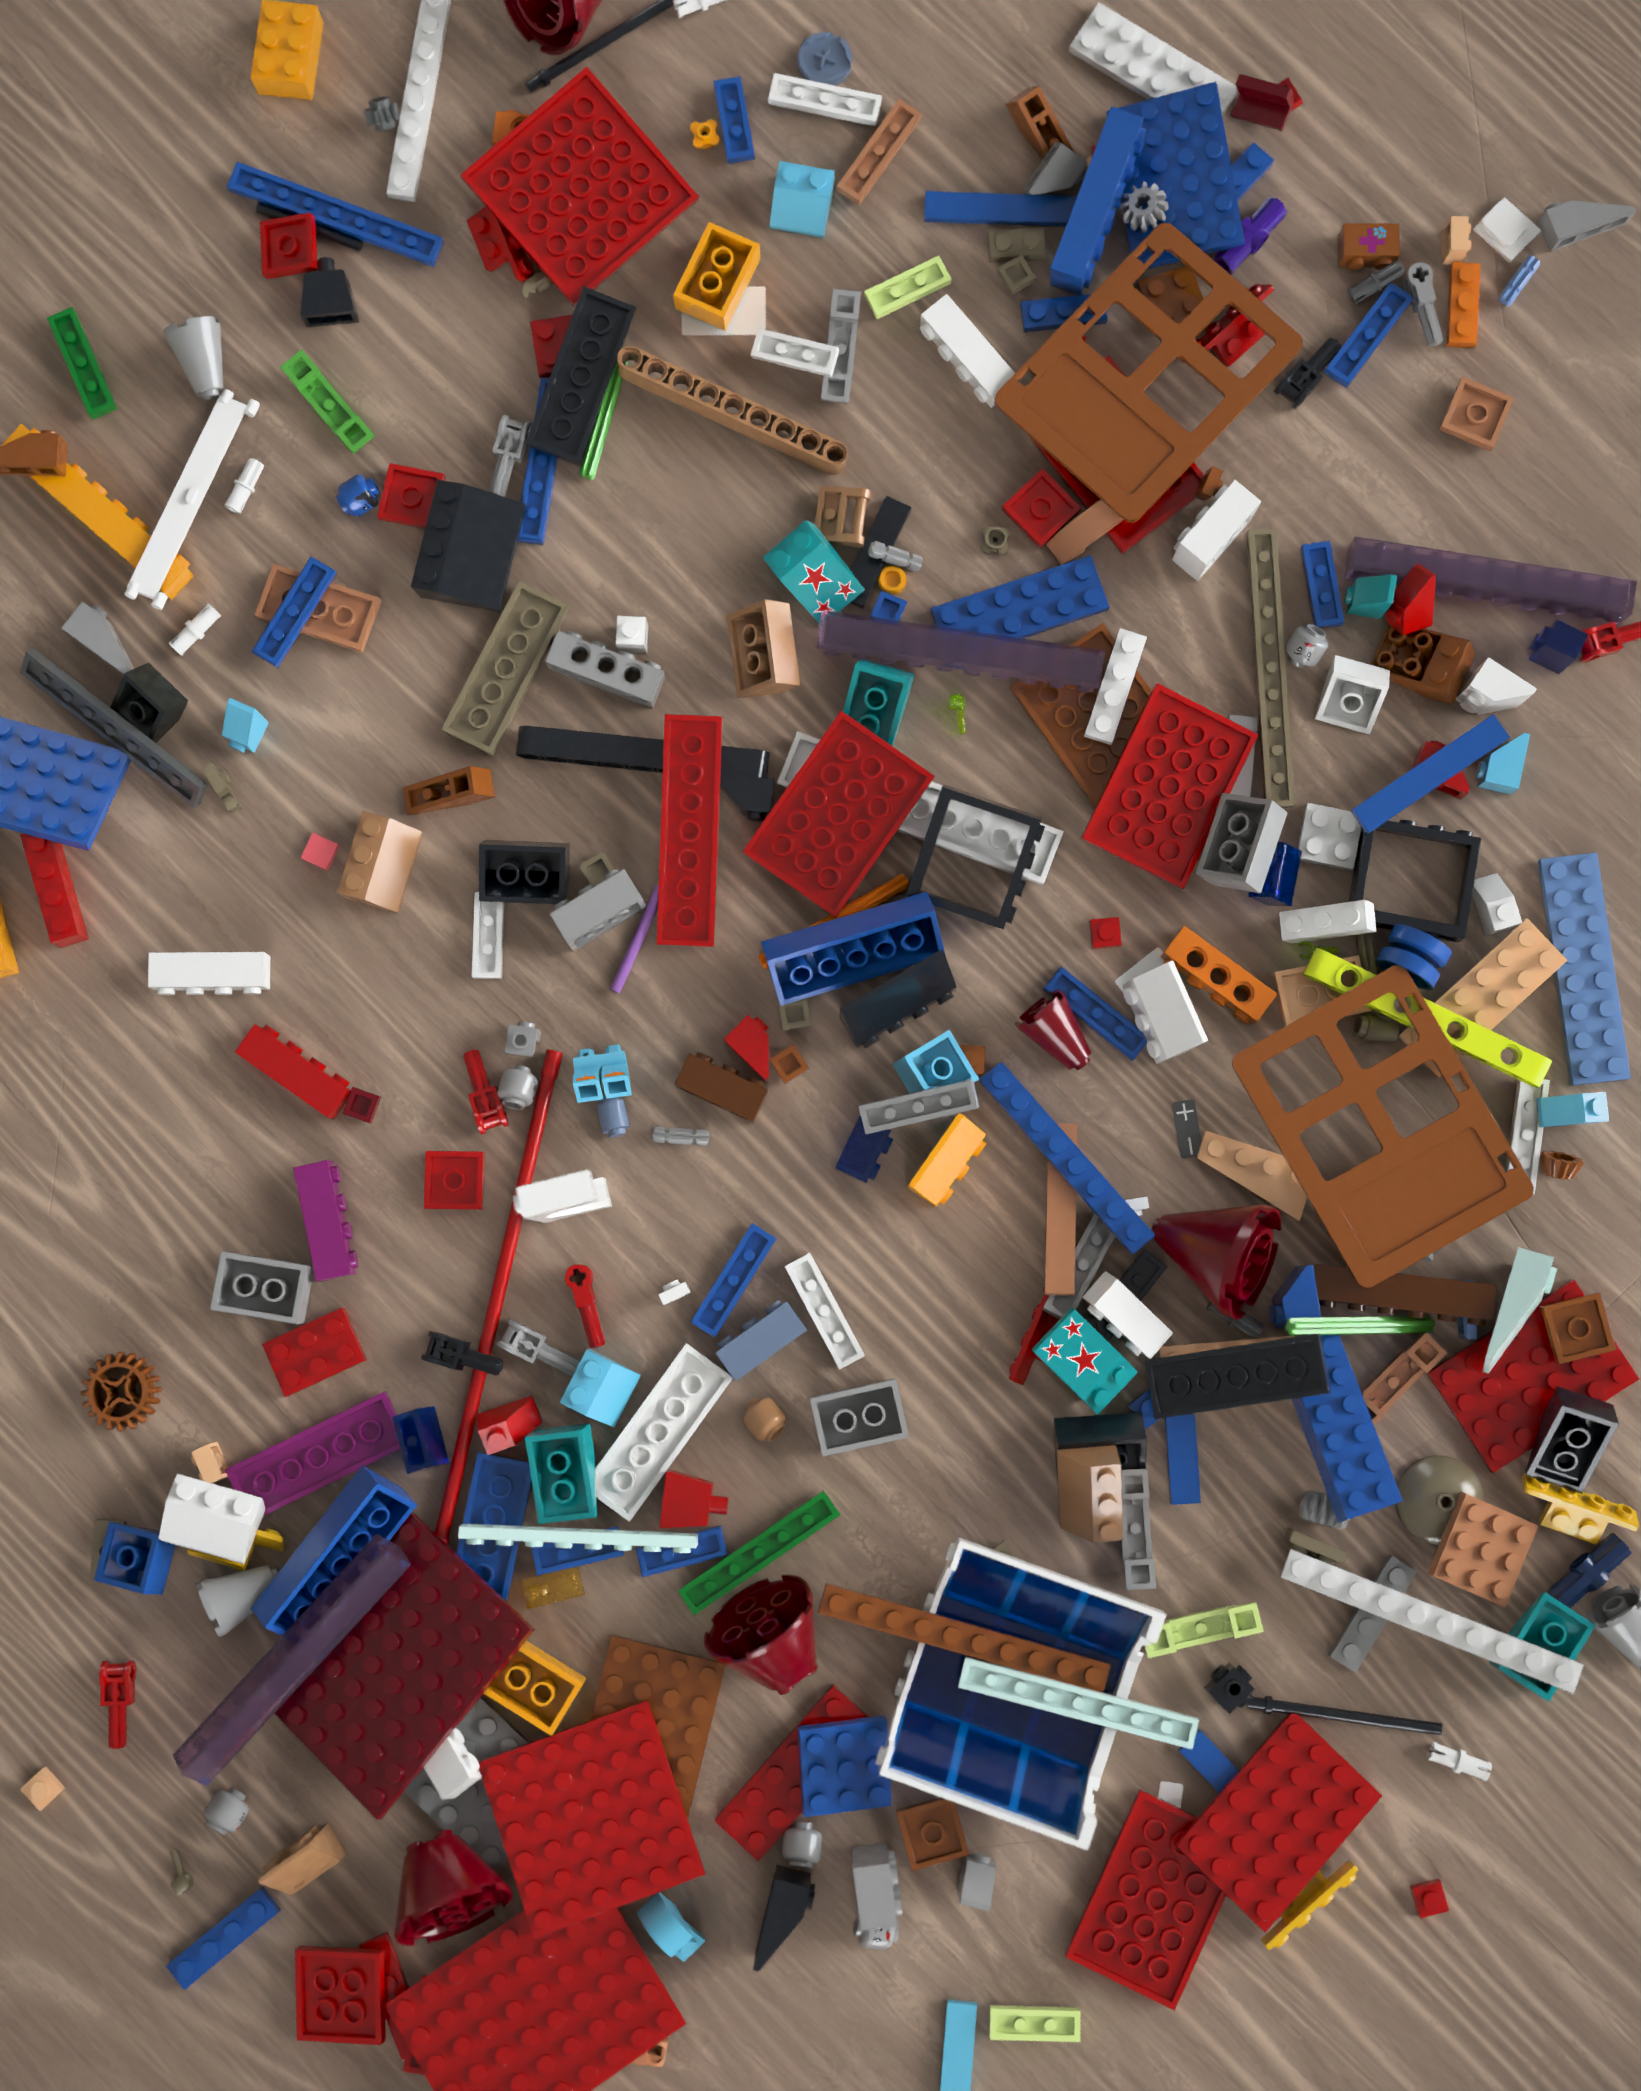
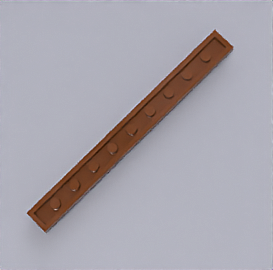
M829 1583L825 1584L818 1613L1102 1693L1111 1666L1108 1662Z

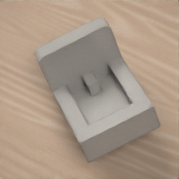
M519 1021L517 1026L509 1025L505 1052L512 1055L533 1057L536 1043H540L542 1032L535 1028V1024Z

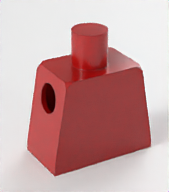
M668 1469L666 1471L659 1528L707 1526L710 1513L727 1515L729 1497L712 1495L713 1482Z

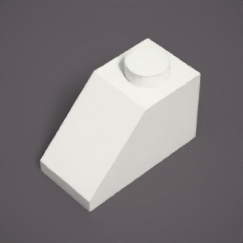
M1497 873L1475 879L1472 895L1485 936L1512 929L1522 924L1514 895Z

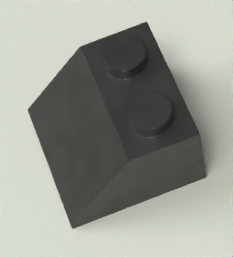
M148 662L124 673L110 708L153 742L157 743L180 720L189 700Z

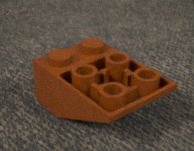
M1388 624L1370 665L1390 670V682L1426 698L1454 705L1476 654L1470 641L1467 639L1428 629H1421L1402 635Z

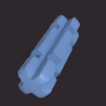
M1533 255L1527 256L1498 296L1499 302L1505 306H1510L1539 267V259Z

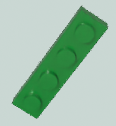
M70 307L47 317L89 417L93 420L117 410V405L75 309Z

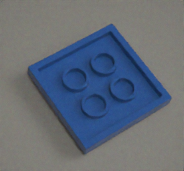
M885 1715L797 1726L801 1802L804 1817L892 1806L890 1778L879 1775V1765L875 1764L880 1746H885L888 1735Z

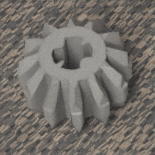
M1143 181L1139 189L1132 185V194L1124 193L1123 199L1125 203L1120 204V210L1124 213L1122 216L1124 223H1130L1132 230L1135 231L1141 226L1142 232L1146 233L1148 226L1151 225L1154 229L1158 226L1157 220L1165 221L1166 215L1164 211L1169 209V205L1165 201V192L1163 190L1158 191L1157 184L1154 183L1148 188L1147 183ZM1146 205L1147 208L1143 210L1141 206Z
M1315 1491L1304 1493V1497L1301 1499L1299 1515L1303 1520L1336 1529L1347 1527L1350 1519L1340 1523L1337 1522L1327 1494Z

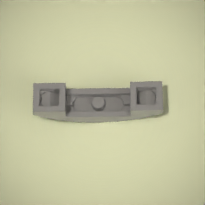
M833 289L827 345L838 347L839 353L832 377L823 375L821 401L849 404L861 291Z
M1147 1468L1121 1470L1123 1521L1121 1552L1126 1590L1156 1589L1148 1498H1150Z

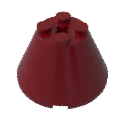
M782 1575L783 1580L773 1582L766 1578L741 1590L716 1612L711 1619L714 1625L709 1633L705 1632L704 1634L705 1649L714 1660L769 1690L777 1691L780 1695L789 1693L795 1684L805 1677L814 1674L818 1668L816 1664L813 1595L808 1583L803 1578L795 1575Z
M452 1830L441 1831L435 1835V1839L425 1843L422 1841L412 1843L406 1847L407 1855L404 1857L394 1931L396 1942L403 1946H414V1940L426 1938L429 1944L470 1930L495 1916L493 1910L501 1903L504 1908L511 1902L513 1897L511 1888L460 1836L453 1835Z

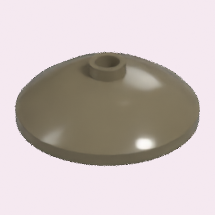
M1429 1456L1416 1461L1406 1469L1397 1485L1403 1501L1396 1503V1509L1403 1525L1415 1537L1436 1545L1440 1543L1460 1491L1485 1501L1483 1488L1476 1474L1463 1462L1447 1456ZM1447 1496L1449 1498V1505L1442 1507L1441 1499Z

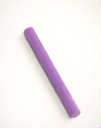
M657 885L652 892L611 984L610 990L620 994L657 912L659 887Z

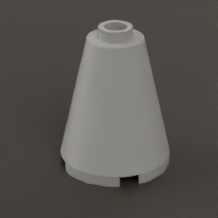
M213 316L186 319V324L181 325L179 328L177 323L165 327L163 330L164 335L195 394L202 396L204 400L219 397V392L224 389L220 320L218 318L215 320Z
M264 1565L196 1583L202 1604L210 1621L215 1622L216 1628L214 1629L219 1637L229 1633L254 1613L251 1607L279 1573L276 1567L271 1569L269 1565Z
M1621 1585L1603 1592L1593 1600L1594 1608L1591 1613L1587 1609V1619L1595 1624V1629L1637 1668L1641 1669V1590L1635 1585H1629L1631 1589L1624 1590Z

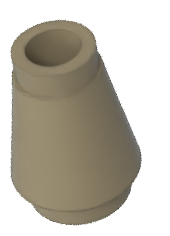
M1368 1012L1358 1014L1353 1024V1035L1359 1037L1362 1041L1394 1042L1399 1033L1398 1025Z

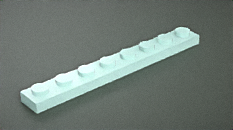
M462 1524L459 1526L458 1535L459 1539H466V1544L473 1545L484 1544V1540H496V1545L512 1546L514 1541H525V1546L543 1547V1542H555L556 1548H573V1543L584 1544L585 1549H602V1544L614 1545V1550L620 1551L632 1550V1546H644L643 1551L660 1552L661 1547H673V1552L691 1553V1548H696L698 1545V1533Z
M966 1656L958 1688L1188 1749H1193L1199 1723L1197 1717Z

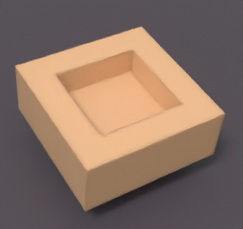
M45 1766L20 1790L41 1811L65 1787Z

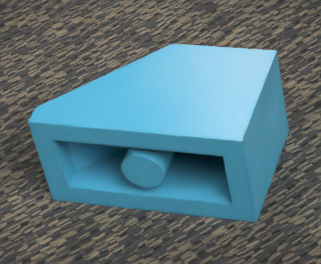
M229 698L226 706L222 736L229 741V747L242 753L245 752V749L255 753L269 722L255 708Z
M1524 733L1479 762L1476 770V778H1479V788L1510 795L1519 789L1530 734Z
M1606 1092L1536 1099L1539 1127L1585 1125L1609 1121Z

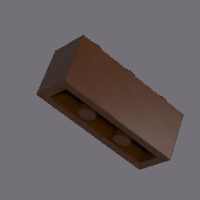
M697 1052L696 1056L689 1053L674 1085L754 1123L768 1095V1090L764 1089L765 1083L751 1076L748 1080L737 1076L739 1073L737 1069L726 1064L722 1068L711 1064L713 1058L703 1053Z

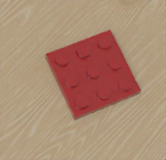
M299 1946L296 1948L297 2040L382 2045L386 2041L384 1950Z

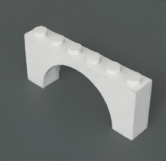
M590 1170L517 1187V1195L513 1196L517 1214L521 1213L523 1218L542 1223L612 1207L606 1178L593 1179Z

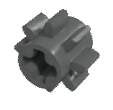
M388 96L377 97L368 101L370 108L365 109L364 112L368 126L374 124L376 131H385L396 126L395 119L400 118L396 102L390 103Z

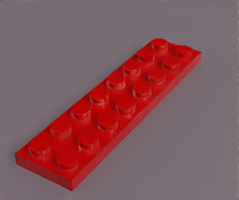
M665 714L656 945L714 947L722 716Z

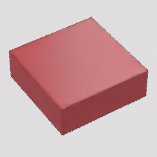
M312 833L301 859L329 871L340 845Z

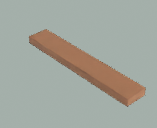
M1057 1123L1077 1146V1124ZM1047 1160L1044 1295L1074 1296L1076 1191Z

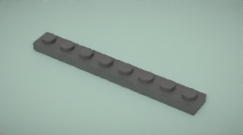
M33 648L25 653L20 670L24 677L115 748L127 754L129 759L189 806L194 808L201 803L207 787L205 781Z

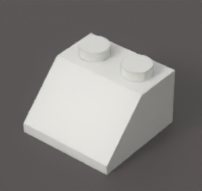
M1335 655L1325 679L1315 719L1370 735L1389 689L1390 670Z
M1488 657L1471 674L1456 700L1460 702V706L1465 711L1481 715L1518 708L1535 693L1537 688Z

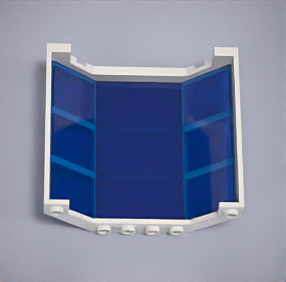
M959 1537L955 1544L950 1543L945 1557L947 1563L936 1585L934 1594L928 1593L923 1610L1108 1662L1111 1666L1103 1693L1128 1699L1139 1663L1143 1658V1653L1139 1652L1141 1647L1149 1646L1151 1642L1157 1644L1166 1617L1162 1610ZM917 1641L914 1651L909 1649L903 1667L908 1668L905 1678L898 1679L894 1695L898 1696L890 1728L885 1746H880L875 1764L879 1765V1775L1088 1851L1097 1824V1819L1094 1815L1096 1804L1093 1803L1094 1795H1092V1791H1098L1101 1776L1117 1729L958 1688L965 1656L974 1657Z

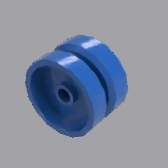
M1402 924L1394 925L1388 936V942L1391 946L1382 947L1376 959V964L1383 971L1392 966L1399 965L1408 971L1418 989L1433 990L1440 977L1436 968H1445L1452 951L1440 940L1419 929Z

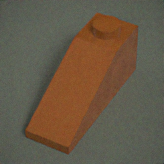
M1040 86L1027 88L1005 103L1018 129L1042 160L1054 142H1060L1074 152Z
M42 430L40 433H29L0 446V475L66 476L68 443L57 432Z
M468 766L403 787L407 815L475 804L495 797L491 769Z

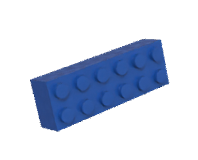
M1111 106L1050 267L1051 286L1076 295H1082L1084 287L1090 288L1095 274L1093 272L1095 268L1094 261L1099 262L1105 247L1103 245L1105 241L1104 235H1110L1115 221L1113 219L1116 211L1114 208L1120 209L1126 185L1124 182H1130L1135 168L1133 165L1136 156H1140L1145 142L1146 129L1142 128L1143 117Z
M927 892L761 942L780 1006L914 966L940 950H943L945 954L936 912Z
M1321 1335L1331 1393L1292 1399L1337 1522L1340 1523L1402 1502L1403 1500L1339 1335Z
M362 1465L254 1603L251 1610L264 1628L307 1648L417 1504L401 1486Z

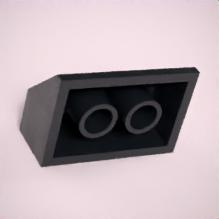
M482 841L479 844V901L558 904L566 900L570 870V843Z
M1142 1412L1054 1418L1057 1482V1450L1116 1445L1121 1470L1145 1469L1147 1436Z

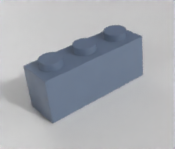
M778 1300L765 1309L768 1314L760 1321L754 1317L741 1328L744 1332L734 1338L731 1334L718 1343L720 1350L715 1353L735 1382L807 1331V1328L788 1301L782 1304Z

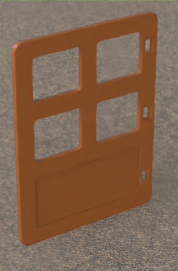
M1162 223L1144 239L996 393L995 405L1127 522H1136L1300 352L1303 339L1299 333L1172 224ZM1148 248L1153 255L1145 263H1142L1137 258ZM1165 251L1171 252L1212 288V291L1181 323H1175L1133 286V283ZM1113 304L1120 305L1161 341V344L1128 377L1123 376L1082 340V336ZM1227 305L1237 309L1275 343V346L1244 378L1237 377L1196 341V337ZM1089 309L1094 316L1084 325L1078 319ZM1177 358L1187 363L1224 396V399L1191 432L1186 431L1144 393L1156 378ZM1030 371L1035 377L1024 387L1018 381Z
M1399 965L1390 967L1244 1049L1232 1059V1067L1351 1274L1362 1287L1370 1288L1523 1203L1533 1195L1534 1187L1410 974ZM1393 993L1415 1029L1418 1039L1416 1042L1370 1068L1362 1069L1338 1030L1337 1022L1384 994ZM1411 994L1421 1009L1413 1014L1404 1001V998ZM1312 1035L1317 1036L1341 1076L1342 1081L1338 1086L1289 1113L1285 1112L1262 1074L1260 1065ZM1431 1060L1436 1065L1456 1099L1458 1107L1444 1117L1403 1138L1398 1133L1377 1097L1376 1091L1390 1081ZM1457 1072L1467 1088L1459 1093L1450 1079ZM1354 1103L1359 1107L1380 1143L1381 1151L1330 1181H1326L1302 1143L1300 1133ZM1504 1152L1513 1166V1169L1506 1172L1497 1159Z

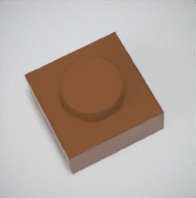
M1214 466L1208 469L1194 497L1205 502L1212 496H1215L1223 484V481L1220 480L1223 471Z
M794 1044L769 1059L784 1084L809 1070Z
M959 1045L976 1075L983 1076L985 1046Z

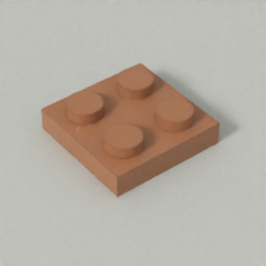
M1462 376L1439 431L1491 452L1514 398Z

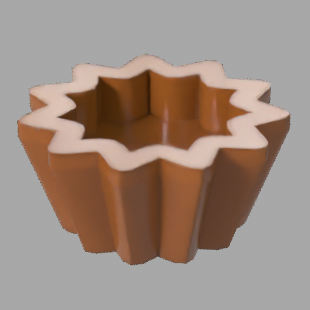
M1552 1150L1540 1153L1543 1173L1552 1178L1561 1180L1573 1179L1583 1165L1582 1159L1575 1157V1155Z

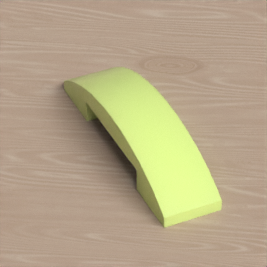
M1250 1602L1225 1606L1165 1620L1157 1644L1151 1642L1149 1646L1145 1645L1147 1657L1152 1658L1177 1652L1176 1650L1226 1638L1234 1637L1236 1639L1262 1633L1264 1630L1257 1603Z

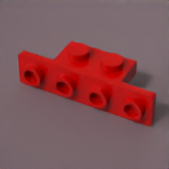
M486 206L466 220L486 270L493 272L509 261L516 280L525 283L534 276L533 266L527 259L522 247Z
M1255 284L1248 290L1262 302L1274 291V288L1271 284ZM1229 306L1225 311L1226 315L1220 320L1211 323L1205 329L1206 333L1199 339H1196L1207 351L1212 348L1221 363L1226 367H1230L1265 335L1233 306Z
M1043 1295L1040 1304L1035 1307L1029 1331H1026L1021 1339L1019 1355L1010 1365L1009 1380L1020 1385H1024L1034 1359L1043 1362L1031 1349L1060 1320L1043 1311V1307L1050 1295Z

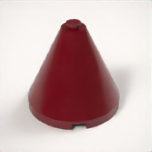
M503 0L515 27L528 42L534 39L543 46L540 48L541 52L549 55H560L578 45L602 0Z
M1263 1204L1165 1214L1160 1219L1157 1218L1154 1221L1151 1231L1155 1234L1154 1241L1212 1304L1224 1316L1239 1320L1246 1315L1245 1312L1240 1310L1245 1304L1254 1306L1268 1280L1279 1247L1278 1243L1273 1242L1274 1229L1281 1230L1282 1220L1278 1209Z

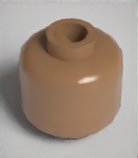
M754 1398L745 1406L744 1410L746 1413L743 1417V1423L757 1440L764 1441L767 1439L768 1442L773 1441L785 1430L786 1415L773 1399L763 1398L759 1400Z

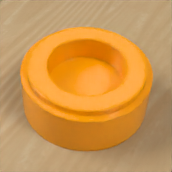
M887 566L879 573L878 586L881 591L893 596L898 595L906 586V575L897 566Z

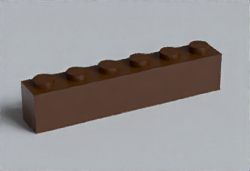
M1315 1265L1314 1276L1319 1306L1335 1308L1336 1302L1347 1303V1309L1365 1311L1366 1306L1378 1307L1377 1313L1395 1315V1310L1397 1309L1405 1310L1408 1317L1425 1318L1426 1313L1438 1314L1437 1320L1455 1322L1456 1317L1468 1318L1467 1324L1486 1326V1320H1494L1497 1285L1396 1273L1377 1285L1366 1288L1356 1282L1348 1267Z

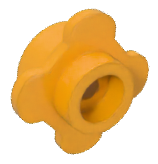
M708 119L706 122H693L690 125V131L694 135L692 142L695 148L708 149L719 143L720 138L716 135L717 123L715 120ZM707 132V135L703 136L702 133Z

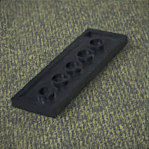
M583 286L528 435L526 446L574 465H580L616 367L618 352L623 348L634 318L635 306Z
M1321 1333L1145 1360L1154 1419L1331 1393Z

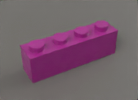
M325 1160L293 1167L316 1282L356 1274L355 1267L359 1266L356 1251H351L349 1239L353 1238V1232L350 1222H346L343 1211L347 1210V1203L344 1194L339 1192L338 1182H341V1174L338 1165L334 1166L333 1161Z

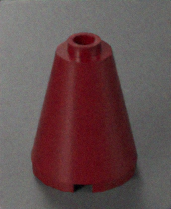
M1056 989L1050 992L1053 996L1052 998L1045 1000L1042 997L1024 1011L1019 1017L1022 1022H1015V1025L1067 1069L1075 1068L1079 1070L1089 1063L1090 1059L1088 1057L1091 1054V1050L1065 994L1060 989Z

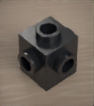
M1230 1663L1226 1666L1222 1664L1217 1667L1210 1676L1212 1680L1204 1687L1229 1714L1237 1706L1239 1708L1245 1706L1253 1696L1251 1692L1254 1690L1253 1686L1249 1683L1252 1677L1240 1665L1235 1669Z

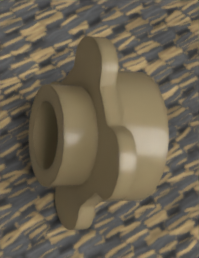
M986 526L982 530L984 543L981 545V550L986 554L990 552H998L1001 555L1006 554L1009 550L1007 545V538L1010 536L1009 529L1006 527ZM994 538L998 539L997 543L993 542Z

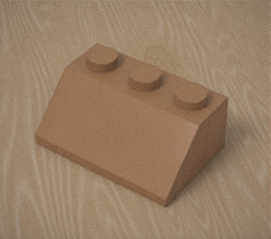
M765 599L727 615L737 698L778 694L800 686L789 603Z
M362 811L337 893L349 900L399 913L423 832L391 818Z
M1116 1445L1057 1450L1060 1528L1093 1543L1123 1540L1121 1463Z

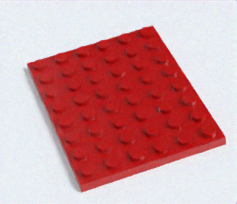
M618 1908L535 1939L524 1909L385 2004L433 2091H592L687 2024Z

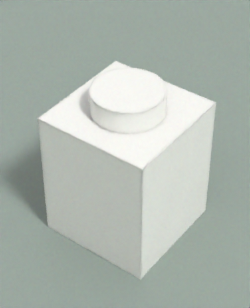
M617 616L616 645L618 651L647 654L648 623L646 617Z

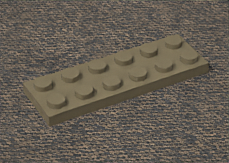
M518 581L441 728L442 732L490 756H494L555 639L557 631H559L568 614L570 606Z

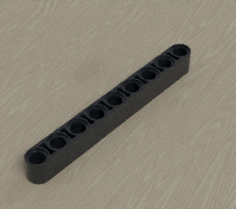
M519 726L516 756L532 760L663 773L664 740L537 726ZM722 746L721 774L767 778L770 753L758 749Z

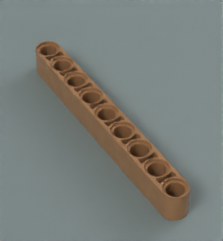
M625 346L618 352V373L624 380L827 474L837 475L844 470L848 451L842 442L637 347ZM632 360L637 364L633 367H628L623 363ZM658 372L662 374V377L654 379L649 374ZM685 384L688 388L680 391L675 388V385ZM707 395L712 397L713 401L703 402L700 398ZM729 407H734L739 412L736 414H729L728 412H726V409ZM760 419L764 424L762 426H755L751 421ZM786 431L790 436L781 438L776 433ZM809 442L812 443L815 446V448L812 450H807L802 446V444ZM835 454L841 460L834 462L829 460L827 456Z

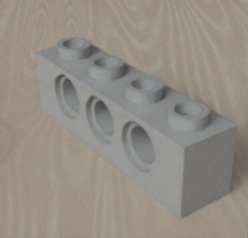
M557 631L545 661L549 670L649 708H654L665 680V674L661 670L660 665L651 661H645V664L636 661L632 654L625 651L615 653L608 650L609 647L599 641L586 642L582 640L583 637L572 631H567L566 634ZM579 652L588 654L587 659L581 663L573 661V658ZM605 662L614 664V668L608 673H603L599 670L600 666ZM631 672L640 674L639 680L634 683L627 682L626 676Z

